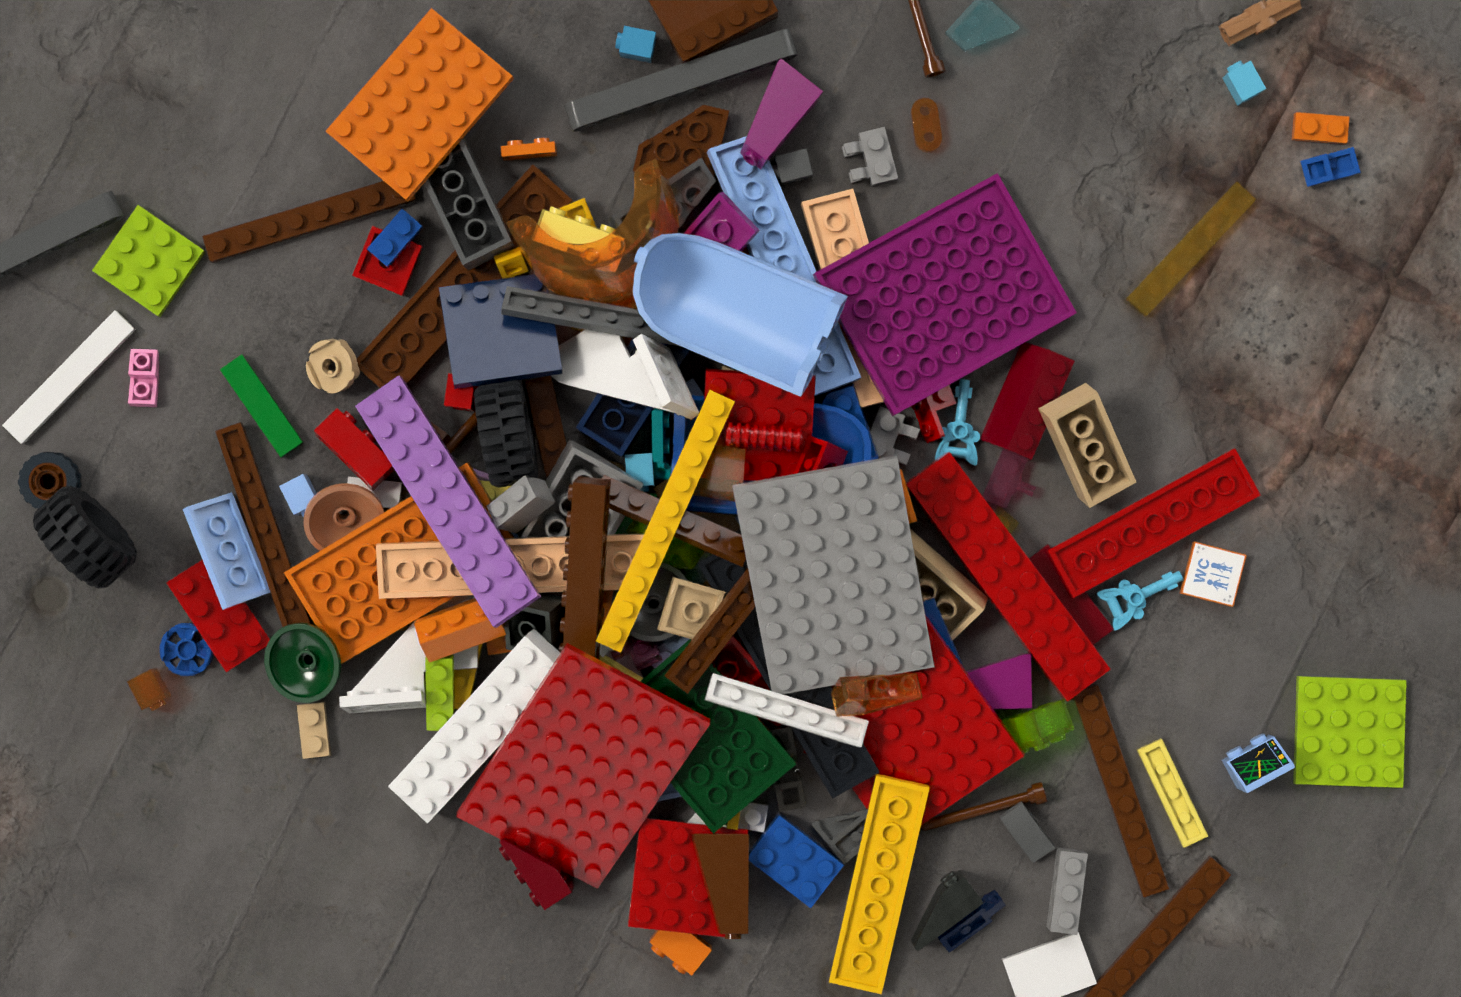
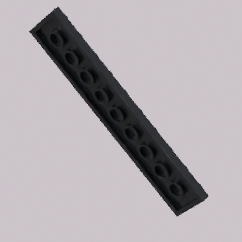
M714 554L698 562L711 588L726 592L725 597L748 568L747 560H745L743 567ZM754 607L737 629V633L770 691H772L756 607ZM831 686L782 694L847 714ZM791 727L832 799L880 773L864 743L859 748Z

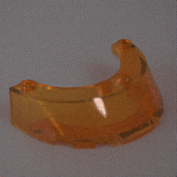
M654 159L638 167L634 173V198L626 218L618 228L600 240L585 244H571L559 241L543 231L530 216H520L506 222L529 267L548 289L560 296L612 304L633 296L634 273L637 266L634 259L639 247H644L651 239L661 234L677 233L679 213L677 202L665 170L657 159Z

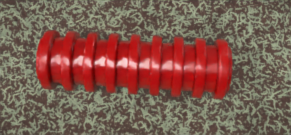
M729 422L727 424L725 444H727V447H730L731 444H735V447L744 445V448L752 446L753 449L760 446L763 450H765V447H770V450L778 448V451H782V448L787 449V452L795 449V452L799 453L802 444L801 428L793 430L792 427H789L787 430L784 429V426H780V429H775V426L767 428V425L758 427V424H755L754 427H751L748 423H746V426H741V423L733 425V422Z

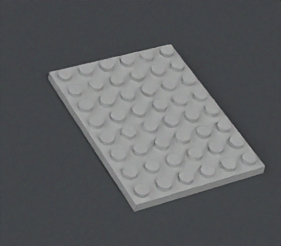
M897 455L733 485L768 675L773 692L788 694L934 667Z

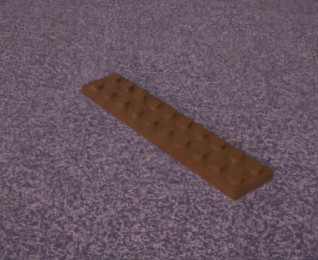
M532 165L496 205L516 248L519 247L524 256L536 243L532 239L542 209L549 211L551 206L559 209L572 203L573 200L537 167ZM455 250L357 358L359 369L379 388L397 376H401L408 385L447 342L439 287L503 279L495 259L468 271L462 265Z

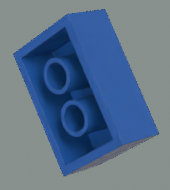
M781 813L776 815L749 850V861L810 908H812L844 866L839 858Z

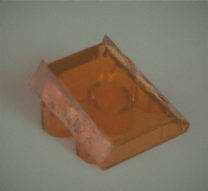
M727 444L724 446L715 445L693 495L735 501L733 485L743 483L745 449H741L740 446L735 447V444H731L730 447H727Z

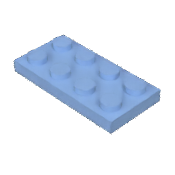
M232 492L183 509L222 610L270 593L261 563Z

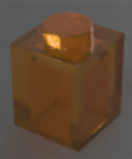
M157 668L150 669L127 681L141 710L150 708L153 712L165 706V699L171 697Z

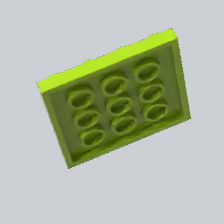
M1297 676L1293 783L1403 788L1406 680Z

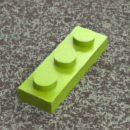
M454 654L430 663L427 657H425L426 727L429 731H439L455 713Z

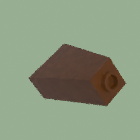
M692 834L693 845L718 933L725 934V939H741V934H748L749 834Z

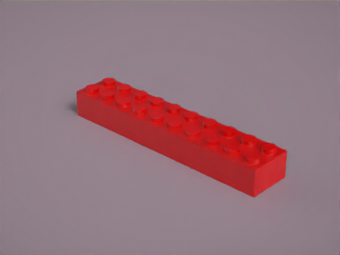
M945 452L906 482L909 493L1064 700L1068 702L1111 670L950 452Z

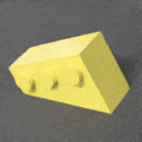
M552 206L549 211L542 209L532 240L615 270L625 241L623 237L615 234L617 229L601 224L600 228L591 226L592 220L576 215L575 220L565 217L566 211Z

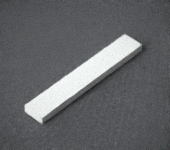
M114 310L2 426L21 444H25L136 329L118 311Z
M714 673L711 676L705 696V701L859 748L862 747L869 721Z

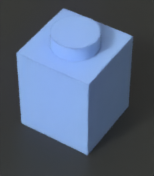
M302 474L279 486L293 515L302 514L303 518L309 501L317 494L306 474Z

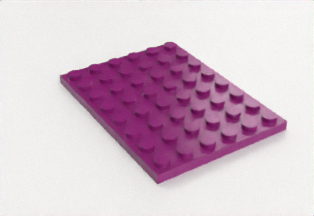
M998 173L813 274L817 284L848 296L839 318V323L892 417L1077 313Z

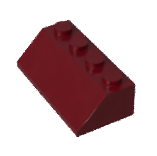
M1026 342L1021 344L979 440L1027 461L1032 460L1046 428L1038 408L1060 396L1075 361L1049 349Z

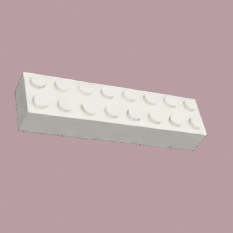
M532 629L388 787L426 823H429L502 744L560 655V652L537 630Z

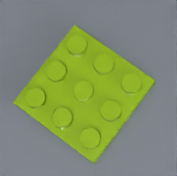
M137 205L92 271L149 311L161 317L206 251Z

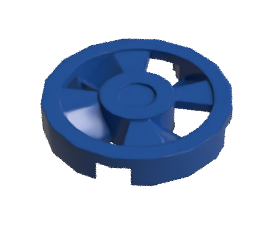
M193 623L175 625L163 635L160 643V657L162 661H164L172 673L180 676H193L204 671L210 665L214 656L204 639L198 643L192 640L194 634L198 631ZM175 632H177L181 639L177 644L169 641ZM196 655L205 659L200 667L194 660ZM176 656L181 659L177 667L170 662Z

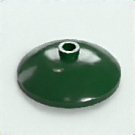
M308 623L287 625L278 630L266 646L264 664L267 676L273 687L287 699L299 703L315 702L327 696L337 685L341 673L340 654L332 638L319 627ZM308 655L312 656L313 663L308 660Z

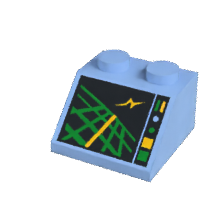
M1264 733L1250 740L1251 744L1243 749L1241 746L1231 749L1226 753L1228 757L1222 759L1236 788L1246 793L1295 768L1293 762L1276 738L1271 735L1265 736Z

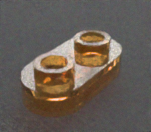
M920 98L915 101L911 108L914 140L916 146L921 151L933 152L940 146L942 141L938 107L933 100ZM927 107L930 113L924 116L920 113V108ZM930 133L933 135L934 140L927 142L924 139V135Z

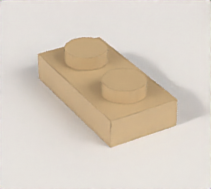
M325 702L297 705L303 759L330 756L331 750Z

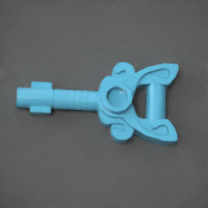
M960 379L959 386H956L955 397H958L955 422H950L946 427H942L945 436L941 438L943 440L937 448L935 460L945 452H950L954 458H963L970 465L976 466L978 457L974 443L979 441L980 434L978 431H972L973 427L965 422L968 399L972 397V388H970V380ZM958 439L964 442L967 447L961 448L948 445L950 441Z
M1170 571L1162 575V579L1142 589L1138 585L1130 584L1128 580L1124 579L1119 581L1118 588L1098 591L1096 593L1097 597L1107 602L1114 616L1112 619L1113 630L1122 628L1129 622L1131 617L1141 619L1144 615L1142 608L1146 607L1145 598L1166 588L1169 591L1178 587L1177 583L1183 581L1181 573L1177 571L1172 574ZM1120 595L1126 600V612H1123L1116 596Z

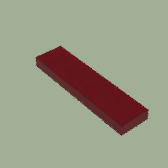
M1046 544L1029 559L1094 645L1114 628L1086 592L1075 598L1070 596L1046 552L1051 548Z

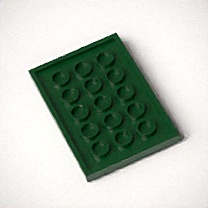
M689 639L640 682L710 718V725L670 783L714 834L794 767L797 762L758 716L705 701L712 674L723 676L713 663L710 664L688 694L664 676L692 639Z

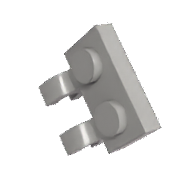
M885 127L861 132L858 134L859 141L845 143L841 147L844 158L863 153L866 167L850 170L848 175L851 183L869 179L871 186L898 179Z
M880 406L870 431L879 458L897 455L898 463L907 466L910 454L893 447L898 434L917 440L920 429L904 424L905 415L898 413L892 417L887 408Z

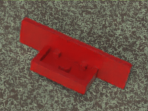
M950 385L911 406L915 411L920 431L927 443L945 436L936 411L956 404Z

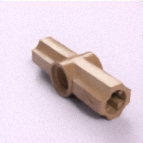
M1262 0L1245 9L1244 13L1223 22L1219 26L1220 34L1228 46L1253 34L1258 35L1275 26L1278 21L1301 10L1300 0Z

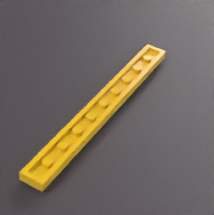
M709 390L596 642L620 653L622 652L735 401Z

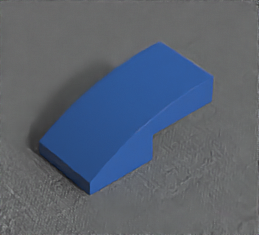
M1354 147L1300 161L1307 187L1361 173Z

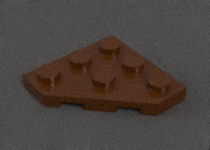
M702 105L686 117L666 127L654 137L642 142L638 146L633 172L667 180L702 158L713 177H715V171L707 151L710 148L722 145L729 110Z

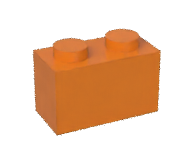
M656 930L649 941L652 944L651 949L660 957L664 958L666 955L674 961L672 966L683 975L688 972L692 976L712 951V946L697 934Z

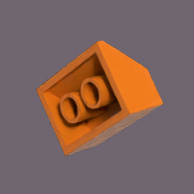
M475 598L420 617L414 623L420 646L429 663L506 635L503 624L497 628L492 626Z

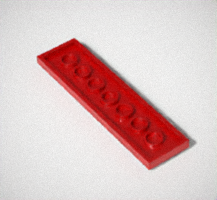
M1233 448L1048 549L1046 552L1070 596L1075 598L1261 496L1238 452Z

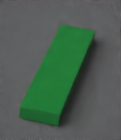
M241 354L220 369L280 458H283L304 443L244 355Z

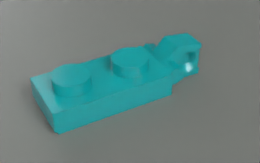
M657 408L652 410L654 479L669 480L672 463L667 459L666 454H670L671 439L666 438V428H670L671 416L670 412Z

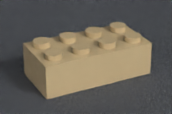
M1087 383L1038 408L1077 497L1089 508L1136 483L1099 394Z

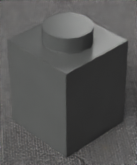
M807 149L775 156V164L771 165L777 180L780 179L781 186L808 180L813 177Z

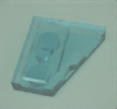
M974 0L945 34L965 52L1014 33L1019 29V26L991 0Z

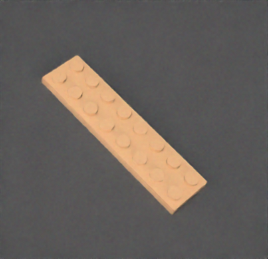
M854 189L801 203L819 270L869 243ZM839 323L861 375L858 381L852 382L860 407L865 408L884 403Z

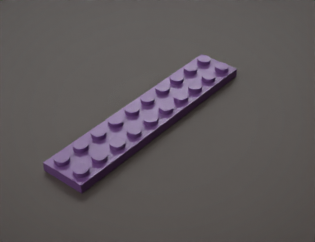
M397 376L357 404L355 407L492 626L497 628L538 600L541 596L403 378Z

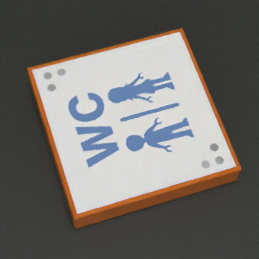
M1194 541L1180 594L1233 607L1246 555Z

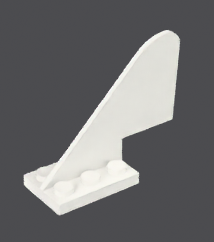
M586 329L559 345L563 374L551 375L558 382L571 387L676 413L690 420L699 415V411L669 347L640 334L633 339L637 350L633 356H630L622 336Z
M474 595L455 596L423 616L475 597ZM415 621L352 691H348L347 696L339 697L340 708L349 714L426 708L424 678L426 655L419 643L414 625ZM478 645L454 654V670L478 668Z

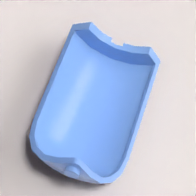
M682 233L661 234L651 239L644 247H639L634 259L637 266L634 273L633 296L639 314L654 332L672 343L800 397L813 377L816 363H820L828 347L824 340L825 338L828 339L832 329L836 328L848 297L724 244L696 235Z

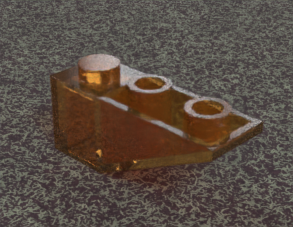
M917 673L888 676L839 677L831 691L836 717L864 715L922 699Z

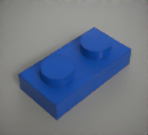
M401 209L370 244L367 250L389 267L422 230L423 226L405 210Z

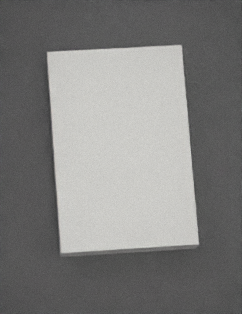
M1079 933L1077 935L1069 934L1002 958L1015 997H1061L1097 984Z

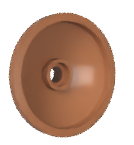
M348 483L331 485L319 491L309 501L304 512V530L310 543L321 551L384 513V509L379 499L362 486ZM342 510L348 511V513L345 515H342L339 512Z

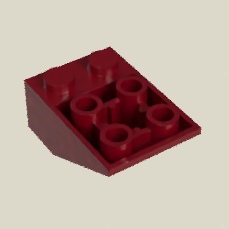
M505 838L499 841L501 844L499 850L507 862L509 860L513 862L516 870H514L516 877L521 884L527 883L531 890L529 896L537 907L541 905L546 910L572 893L575 887L574 883L567 873L561 871L557 864L543 859L539 855Z

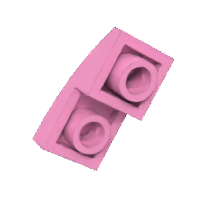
M131 349L128 371L130 376L128 404L134 407H157L159 351Z

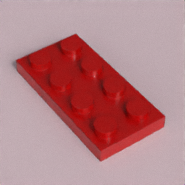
M203 560L166 582L226 673L267 646L270 639L245 602L222 610Z

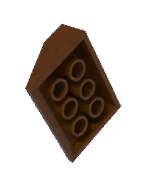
M648 0L682 64L706 56L778 18V10L773 0Z

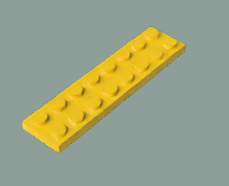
M876 774L829 983L882 994L928 797L929 785Z

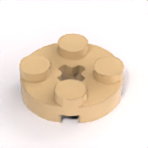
M322 340L311 347L309 361L306 362V371L311 383L316 388L328 391L327 393L341 392L348 389L354 380L359 377L360 369L356 356L345 340ZM330 359L336 365L335 371L328 369V366L331 364Z

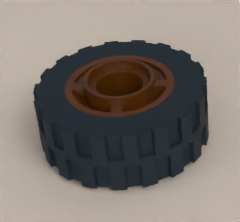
M42 452L33 455L28 461H25L22 470L18 474L20 475L18 480L19 492L23 495L24 500L35 509H39L60 488L65 486L81 488L82 485L80 483L81 473L78 471V466L72 462L71 458L64 456L62 453ZM47 474H52L56 479V484L52 489L47 488L44 484V478Z

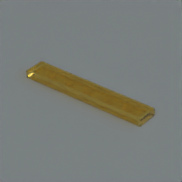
M1235 182L1130 293L1126 300L1146 317L1256 199L1238 182Z

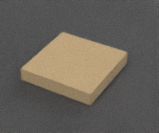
M672 577L658 630L693 639L722 602L726 592Z

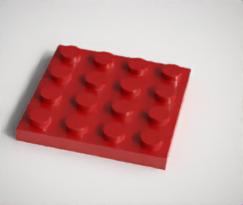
M706 369L704 401L709 390L735 401L701 477L758 481L793 474L808 436H812L816 376L813 375L800 397L741 371ZM733 422V425L741 423V426H746V423H748L751 427L758 424V427L767 425V428L775 426V429H780V426H784V429L787 430L789 427H792L793 430L801 428V450H799V453L795 452V449L787 452V449L782 448V451H778V448L770 450V447H765V450H763L760 446L753 449L752 446L744 448V445L735 447V444L727 447V444H725L727 424Z
M649 818L644 820L638 830L628 927L725 937V934L718 933L692 841V834H713L706 825ZM721 827L714 834H748V830Z

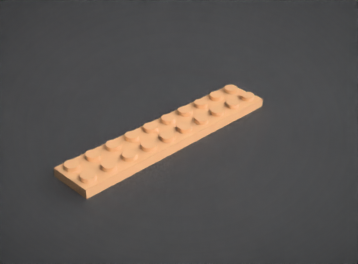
M645 533L607 535L604 590L620 589ZM570 536L505 538L538 593L563 592L567 589V581L563 580V570L565 564H568L569 555L565 554V541ZM440 541L376 544L379 599L473 595Z

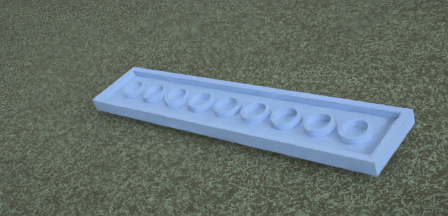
M746 136L708 149L707 155L723 192L760 230L746 246L750 256L817 283L813 277L816 269L770 161L762 169H759L757 166H752L744 160L740 151ZM837 323L836 328L832 329L829 338H825L824 342L828 344V347L821 362L816 363L813 375L816 376L815 396L858 381L861 378L839 323Z

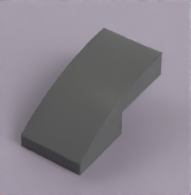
M1022 801L1000 815V819L1033 863L1055 849L1054 843L1038 825L1036 818Z

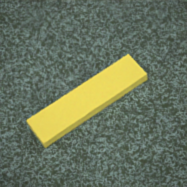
M1160 738L1137 749L1182 847L1185 848L1208 837L1163 740Z

